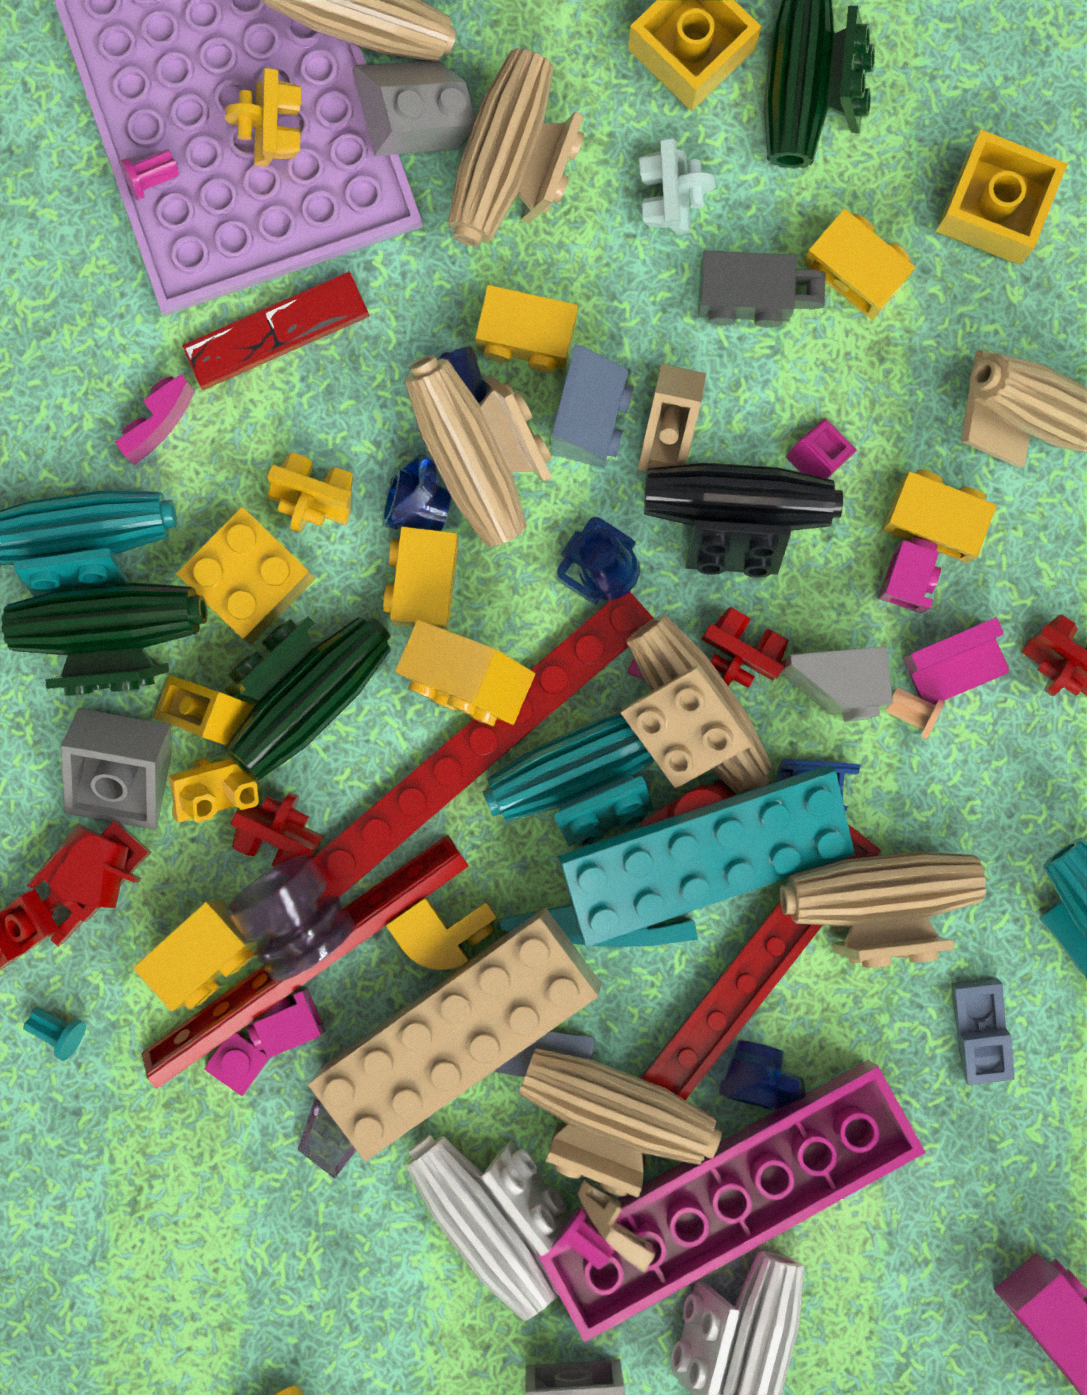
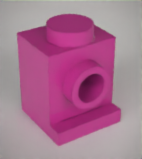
M911 538L910 542L903 540L894 549L878 599L920 614L929 610L933 599L924 596L926 592L933 593L940 577L941 568L935 566L939 552H936L938 546L920 538Z
M308 988L294 995L295 1004L291 1005L289 998L286 997L264 1012L265 1017L247 1025L250 1038L256 1050L264 1049L268 1059L315 1039L326 1032Z

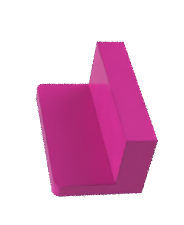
M997 617L902 658L919 698L935 705L939 699L942 701L947 700L1009 672V667L996 640L997 637L1004 635Z

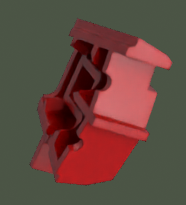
M720 779L709 786L700 784L640 823L642 827L734 797L736 794Z
M78 823L26 886L38 888L45 881L49 884L50 888L63 898L61 904L64 906L73 905L74 902L96 907L116 908L121 886L119 884L120 877L133 883L140 882L141 877L124 869L129 851L128 847Z

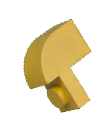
M427 897L390 922L386 927L401 949L414 962L430 969L447 970L459 967L470 960L461 943L467 939L470 945L474 946L494 932L495 929L490 922L495 920L498 915L487 901L457 923L448 927Z

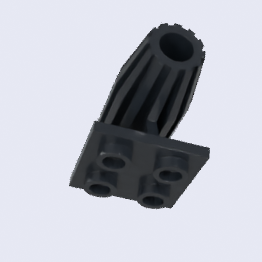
M705 462L647 468L644 515L694 526L686 559V569H697L702 574L717 575L728 571L744 572L746 576L753 578H763L770 574L778 575L791 531L830 527L832 519L840 518L842 514L843 490H835L834 480L779 467Z

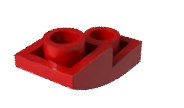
M35 889L19 896L0 912V970L59 930Z

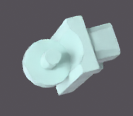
M674 138L660 141L661 151L639 158L642 182L646 186L663 183V196L643 199V221L650 228L670 227L677 235L691 233L689 197L691 208L703 207V194L709 193L716 188L715 176L709 173H702L701 160L692 159L687 162L685 151L676 149Z

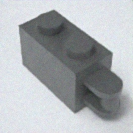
M704 250L700 263L698 317L709 318L708 322L714 325H732L736 323V319L755 320L754 324L759 327H779L782 325V321L789 322L795 309H820L825 306L826 273L819 270L796 269L797 255ZM796 284L807 285L806 295L795 294Z

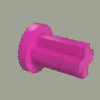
M169 149L132 164L128 158L120 160L125 180L137 201L145 198L143 190L179 176L178 166Z
M580 1207L565 1223L554 1243L560 1248L567 1243L600 1270L602 1266L609 1262L611 1255L616 1250L610 1246L594 1226L585 1220L587 1212L584 1208Z

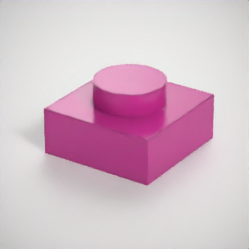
M238 1031L222 1042L204 1070L240 1096H243L269 1059L264 1049L257 1051L252 1041Z

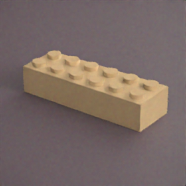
M543 907L319 1068L308 1083V1086L366 1162L598 998L602 983L547 908Z

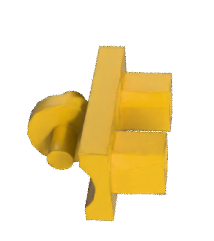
M264 68L263 80L255 85V105L252 104L253 93L248 90L239 91V102L225 107V120L232 125L238 126L239 139L251 140L252 127H254V166L268 167L273 158L295 159L300 152L301 138L300 129L277 126L278 114L297 116L299 113L301 86L278 81V70Z
M294 452L289 453L280 467L272 464L267 475V480L270 481L268 499L279 502L278 512L292 516L290 525L292 531L301 533L307 522L323 526L325 518L347 525L351 515V490L353 474L351 472L334 467L329 469L324 482L310 477L313 462L306 456Z
M206 758L194 761L193 769L168 775L173 797L172 815L178 823L189 819L199 823L212 819L218 811L232 807L244 810L255 807L259 803L257 782L238 767L231 758L212 764Z

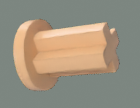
M897 687L892 696L893 704L889 705L885 712L922 729L923 732L920 737L927 740L945 702L939 699L937 704L934 705Z

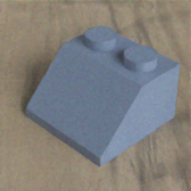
M574 345L551 435V455L601 468L605 467L607 456L616 458L623 432L622 430L614 429L618 412L628 413L634 386L626 384L627 369L586 347Z

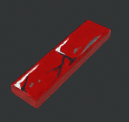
M349 271L186 343L182 347L201 389L205 390L368 318L370 315Z

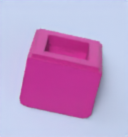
M824 418L800 439L786 455V459L800 473L828 479L857 449Z

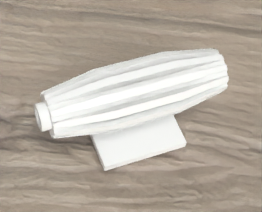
M430 1134L423 1138L407 1152L412 1160L406 1165V1168L432 1218L478 1279L523 1321L536 1316L558 1295L538 1256V1252L543 1256L550 1251L557 1235L569 1217L563 1197L555 1188L546 1185L537 1173V1166L532 1156L526 1150L519 1149L513 1140L504 1145L485 1173H483L444 1136L436 1141Z
M758 1251L734 1306L707 1283L699 1280L695 1281L693 1293L687 1297L684 1304L683 1317L685 1324L681 1339L674 1345L671 1355L672 1374L692 1395H782L800 1325L805 1267L803 1263L774 1252Z

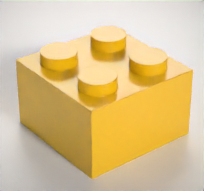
M656 0L630 25L628 50L692 112L756 49L762 26L735 0Z
M981 129L967 151L935 232L1021 265L1036 246L1068 163Z
M243 507L176 573L188 586H192L196 590L197 595H203L206 604L243 640L251 645L316 579Z
M418 619L395 670V673L411 681L408 687L409 690L429 698L430 701L453 711L457 709L468 714L467 716L493 727L497 719L514 725L536 674L495 648Z
M223 899L208 901L145 956L133 969L171 1012L184 1006L192 1010L195 1006L203 1004L220 988L215 982L218 977L223 974L227 978L232 973H237L255 956L250 948L259 940Z

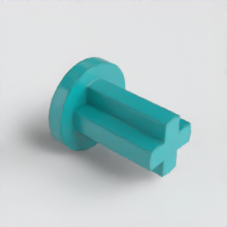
M35 1007L30 1012V1018L24 1023L23 1030L54 1046V1056L64 1061L78 1048L85 1034L86 1024L79 1019L67 1023L49 1012Z

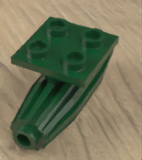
M780 0L770 39L764 98L767 159L771 161V164L791 169L811 166L814 162L828 109L846 117L851 133H860L862 117H868L870 113L871 92L870 88H865L866 73H872L874 70L875 46L874 44H869V24L862 23L858 6H848L846 28L835 33L832 0Z
M135 582L62 589L7 604L3 609L1 628L4 634V641L12 651L68 655L61 676L45 679L46 689L64 688L65 696L94 693V690L108 688L111 689V692L140 689V686L155 684L154 676L169 672L168 663L154 664L144 648L197 634L200 630V624H205L207 621V604L204 596L196 595V590L192 586Z
M308 616L295 623L290 618L284 624H280L261 642L267 648L261 655L256 651L250 657L247 656L228 674L233 680L225 689L229 696L240 694L258 701L224 747L228 756L252 779L259 781L306 748L360 694L391 651L387 642L391 636L379 621L372 617L368 621L358 617L313 648L308 634V630L315 624L313 620Z

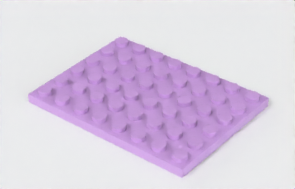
M54 0L159 308L164 316L423 227L422 219L399 154L374 156L352 71L355 65H367L360 46L311 30L261 3L260 0ZM264 68L278 70V81L301 86V106L297 116L278 114L277 126L300 129V152L295 159L273 158L268 167L254 166V127H252V139L241 140L238 138V126L232 125L225 120V107L239 102V91H251L253 93L252 104L255 105V85L263 80ZM169 149L178 166L179 176L143 190L145 198L137 201L125 180L120 160L128 158L132 164Z

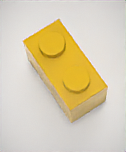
M845 208L812 245L803 262L810 270L825 272V282L872 321L905 284L916 268L910 262V256L903 248L895 243L887 244L875 234L874 226L860 214L852 215Z
M487 285L475 337L477 350L484 351L483 356L497 362L508 363L512 357L529 361L528 366L542 372H555L556 367L566 369L578 318V305Z
M917 470L916 473L909 471L899 483L882 531L908 541L911 538L927 540L938 546L937 552L965 563H969L977 558L997 505L986 501V494L977 489L962 486L957 490L942 484L943 478L930 471Z
M401 527L400 539L392 538L389 566L396 567L394 585H386L383 612L391 613L390 621L393 625L414 627L418 619L448 631L459 546L457 533Z

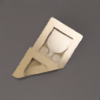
M584 1180L577 1194L591 1221L614 1250L645 1272L655 1255L652 1244L615 1222L622 1210L620 1201Z

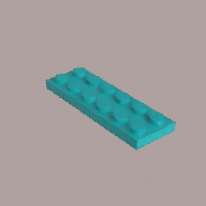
M826 765L559 855L558 859L581 939L585 947H589L787 879L789 875L827 865L855 854L837 773L833 767Z

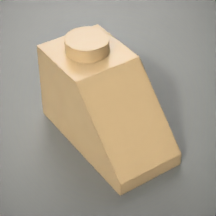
M661 364L638 470L647 472V468L687 463L701 406L706 373Z

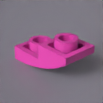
M182 374L176 378L169 376L157 382L150 389L151 395L143 399L153 416L147 420L142 417L132 421L122 430L123 436L114 441L123 455L133 465H136L163 442L188 408L195 391Z

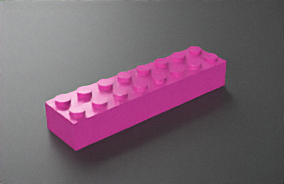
M868 1059L720 1141L713 1159L704 1157L700 1165L682 1162L644 1183L639 1197L627 1193L626 1196L617 1198L621 1203L622 1210L615 1222L648 1241L653 1246L655 1255L645 1272L634 1266L617 1251L611 1255L609 1262L599 1270L567 1243L562 1248L554 1243L549 1252L543 1256L538 1252V1256L585 1343L926 1152L879 1066ZM587 1215L585 1220L595 1227L589 1215Z

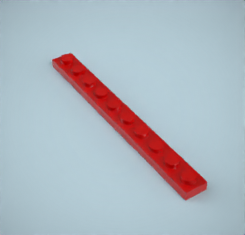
M627 587L624 588L531 669L536 674L514 725L497 719L493 727L473 719L273 892L274 895L303 928L307 927L628 648L627 639L641 626L654 619Z

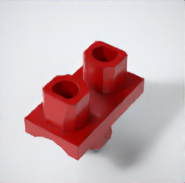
M732 607L725 611L715 625L710 624L701 640L733 659L729 662L715 653L710 662L717 671L723 674L722 679L727 686L734 680L747 688L750 687L755 676L740 668L742 664L774 681L775 678L779 677L784 668V665L780 662L784 657L789 640L772 630L766 629L755 648L742 642L739 639L751 619Z
M1058 615L1027 641L1021 652L1039 664L1037 671L1050 678L1044 691L1052 697L1062 688H1065L1075 696L1080 692L1087 695V646L1084 649L1072 641L1078 628L1076 623L1064 615Z
M292 792L288 793L283 802L267 796L262 805L258 804L255 807L241 811L237 810L230 825L236 827L232 843L233 849L247 856L255 857L265 841L279 848L271 865L275 870L288 876H293L302 864L310 859L319 848L324 836L305 827L310 816L295 809L299 795Z

